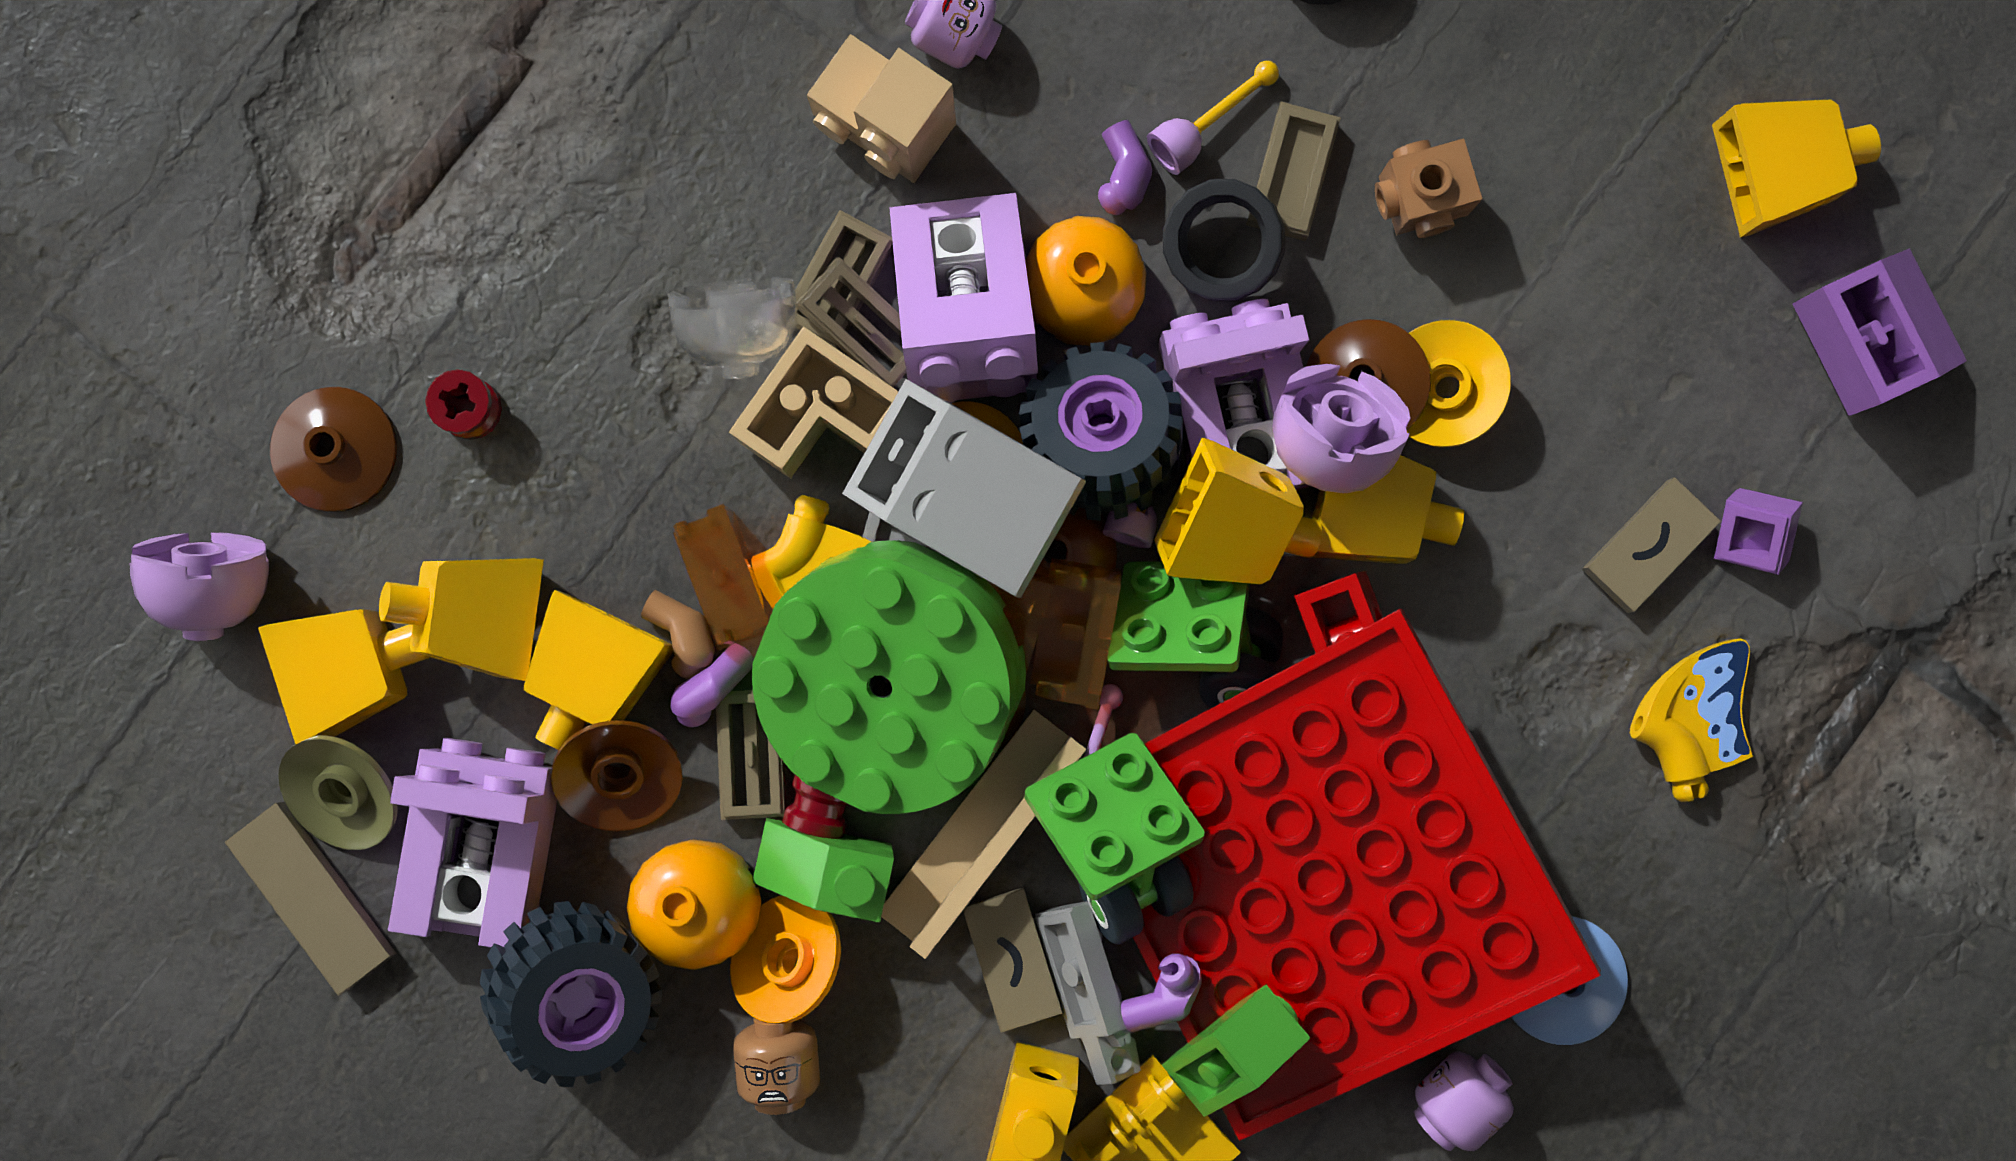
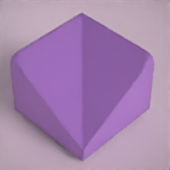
M1736 489L1726 500L1714 559L1779 575L1790 560L1803 502L1747 489Z

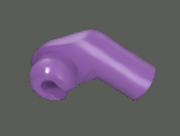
M1129 120L1118 122L1102 133V138L1116 166L1112 172L1110 182L1100 187L1098 199L1103 209L1115 216L1122 214L1126 209H1135L1143 201L1152 176L1151 162Z
M731 644L710 667L678 685L671 696L670 705L678 721L687 727H697L704 724L709 719L711 710L716 708L750 672L754 661L752 654L739 644Z
M1171 954L1165 957L1158 967L1161 970V974L1154 992L1121 1002L1122 1019L1129 1032L1132 1033L1180 1021L1189 1015L1202 985L1201 972L1193 958L1181 954Z

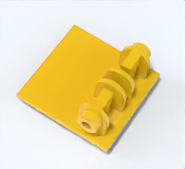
M1154 1055L1149 1057L1140 1066L1141 1071L1128 1077L1067 1134L1063 1148L1073 1161H1232L1241 1153L1208 1115L1204 1117Z

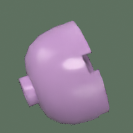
M1321 364L1304 367L1289 377L1275 410L1272 427L1278 456L1286 468L1307 485L1323 491L1337 493L1362 491L1386 476L1398 461L1410 434L1406 430L1411 419L1409 409L1393 389L1372 375L1361 371L1358 381H1355L1348 377L1337 376L1340 369L1339 365Z
M189 533L151 538L135 544L132 547L130 577L134 594L148 617L167 628L181 630L183 638L193 641L218 639L224 635V628L233 627L251 616L258 608L267 590L269 560L266 557V544L262 540L238 534L211 533L213 543H189Z

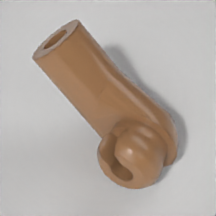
M654 590L643 607L641 618L670 632L675 655L672 659L673 670L680 677L690 679L705 670L713 661L715 649L708 621L702 613Z

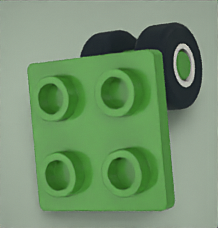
M1162 561L1127 562L1124 565L1107 659L1112 670L1202 671L1199 694L1205 705L1211 709L1276 674L1274 668L1266 661L1276 662L1279 660L1282 651L1283 630L1279 622L1270 614L1247 607L1250 583L1173 577L1166 574Z
M1130 733L1026 788L1025 800L1078 880L1083 902L1088 901L1097 928L1110 942L1122 944L1140 934L1144 928L1142 909L1149 905H1152L1153 909L1160 915L1169 917L1192 903L1194 897L1192 883L1178 855L1200 844L1203 841L1205 832L1137 734Z

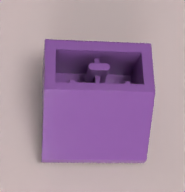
M1910 248L1847 275L1793 303L1849 416L1885 403L1942 376L1967 361Z

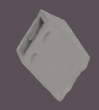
M905 379L842 494L885 522L1010 594L1021 598L1086 481L952 403Z

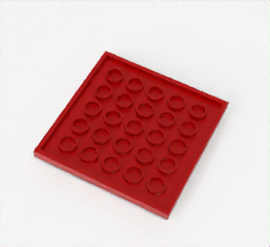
M1402 608L1144 743L1205 832L1203 841L1200 844L1178 855L1192 883L1194 893L1192 903L1169 917L1160 915L1153 909L1152 905L1143 908L1144 928L1140 934L1133 937L1156 983L1161 974V970L1158 967L1165 957L1171 954H1181L1193 958L1197 962L1201 972L1202 985L1189 1015L1177 1021L1187 1042H1190L1239 1001L1262 986L1267 985L1275 995L1283 998L1291 1005L1297 1014L1298 1023L1310 1036V1039L1259 1088L1222 1107L1239 1141L1601 976L1599 965Z

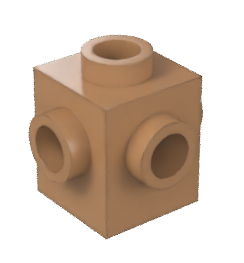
M1464 138L1431 147L1429 140H1421L1396 149L1392 153L1394 158L1388 161L1379 175L1380 182L1375 184V197L1380 214L1384 220L1391 218L1396 236L1415 230L1418 238H1426L1443 233L1455 226L1454 219L1468 216L1482 200Z

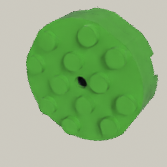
M900 540L870 542L865 547H859L843 552L835 557H830L798 581L775 604L752 664L754 701L763 730L771 745L788 768L805 784L865 812L880 814L910 813L934 807L955 797L969 787L984 772L1001 746L1025 691L1026 666L1023 645L1018 646L1013 629L1003 612L1006 604L986 579L950 558L916 542Z

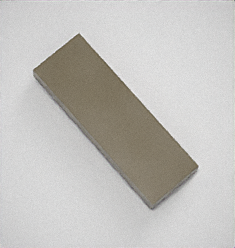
M285 802L273 804L225 841L230 851L338 996L348 992L397 954L302 825L292 815Z

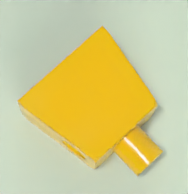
M1831 99L1743 103L1734 105L1712 124L1740 238L1750 236L1838 199L1857 186L1858 178L1854 166L1876 162L1881 153V141L1877 129L1871 124L1845 129L1839 105Z
M1201 438L1154 541L1166 574L1169 576L1263 584L1271 579L1284 552L1306 558L1314 556L1321 543L1322 525L1318 520L1303 517L1304 505L1291 479L1285 474L1217 442Z
M1400 455L1398 461L1386 476L1362 491L1337 493L1319 489L1312 519L1320 521L1322 525V539L1317 552L1312 557L1406 564L1416 560L1422 538L1455 546L1463 526L1464 509L1431 501L1436 481V471Z
M524 558L424 561L420 568L418 586L392 582L384 584L379 601V618L385 622L413 625L410 641L411 652L495 677L525 681L530 666L544 560Z
M554 590L524 683V691L551 704L535 738L559 750L569 737L583 729L586 722L595 724L604 721L624 720L673 652L672 644L570 594Z
M360 609L258 627L295 744L316 735L335 737L407 696V687L400 668L429 658L411 652L410 641L413 625H406L388 631L385 621H381L379 618V612Z
M1016 1042L986 1161L1061 1160L1077 1096L1079 1057ZM1032 1072L1045 1073L1058 1080L1045 1079Z

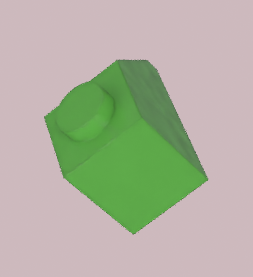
M766 818L753 883L815 910L880 923L894 862L892 844L844 834V837L840 839L816 837L796 831L786 826L780 820Z
M1264 985L1235 1004L1172 1055L1162 1066L1205 1117L1259 1088L1310 1039V1036L1298 1023L1297 1014L1291 1005L1283 998L1275 995L1267 985Z

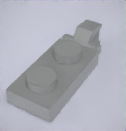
M1088 901L1051 907L1036 913V917L1033 919L1070 1038H1081L1084 1043L1096 1085L1114 1084L1138 1073L1141 1069L1136 1042L1124 1025L1121 1014V992L1113 980L1102 945V933L1097 928Z

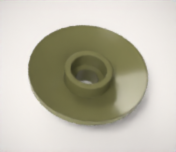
M316 735L301 741V743L294 744L283 756L278 774L281 794L295 819L312 835L335 847L361 850L377 845L391 832L396 822L398 810L397 804L390 803L393 786L380 765L361 748L337 737Z

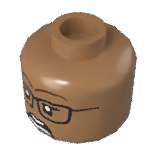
M754 1018V1024L744 1028L736 1036L733 1043L738 1094L748 1103L755 1105V1109L760 1113L779 1115L796 1111L805 1105L806 1098L812 1096L820 1085L816 1032L811 1026L798 1020L785 1024L766 1023Z

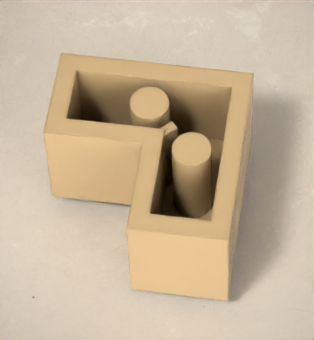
M852 34L848 36L807 94L812 113L816 116L813 120L814 125L839 144H844L848 138L866 150L867 153L864 156L866 161L880 173L891 179H895L898 174H901L915 183L956 125L952 83L899 47L891 59L888 60Z
M803 326L729 433L742 446L791 479L826 428L865 453L899 391Z

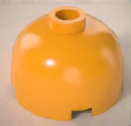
M1075 216L1053 224L1035 240L1025 259L1033 320L1038 325L1040 324L1045 331L1055 335L1056 339L1066 344L1090 346V343L1114 339L1134 320L1144 301L1147 271L1138 245L1123 228L1103 218Z
M687 840L667 845L642 864L631 882L627 912L632 933L648 954L668 966L696 970L724 962L746 946L758 925L761 897L759 888L755 887L753 876L747 869L750 867L741 855L722 843Z

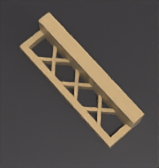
M1032 711L884 903L881 917L912 940L910 948L924 959H926L1035 817V814L1025 800L1026 788L1078 761L1086 748L1066 735L1037 711Z

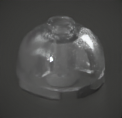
M770 277L771 288L757 289L756 284L753 283V278L735 279L684 287L685 295L673 290L667 292L671 322L678 343L687 356L699 364L722 367L723 378L738 379L761 374L760 363L779 356L791 343L797 325V302L794 280L792 278Z

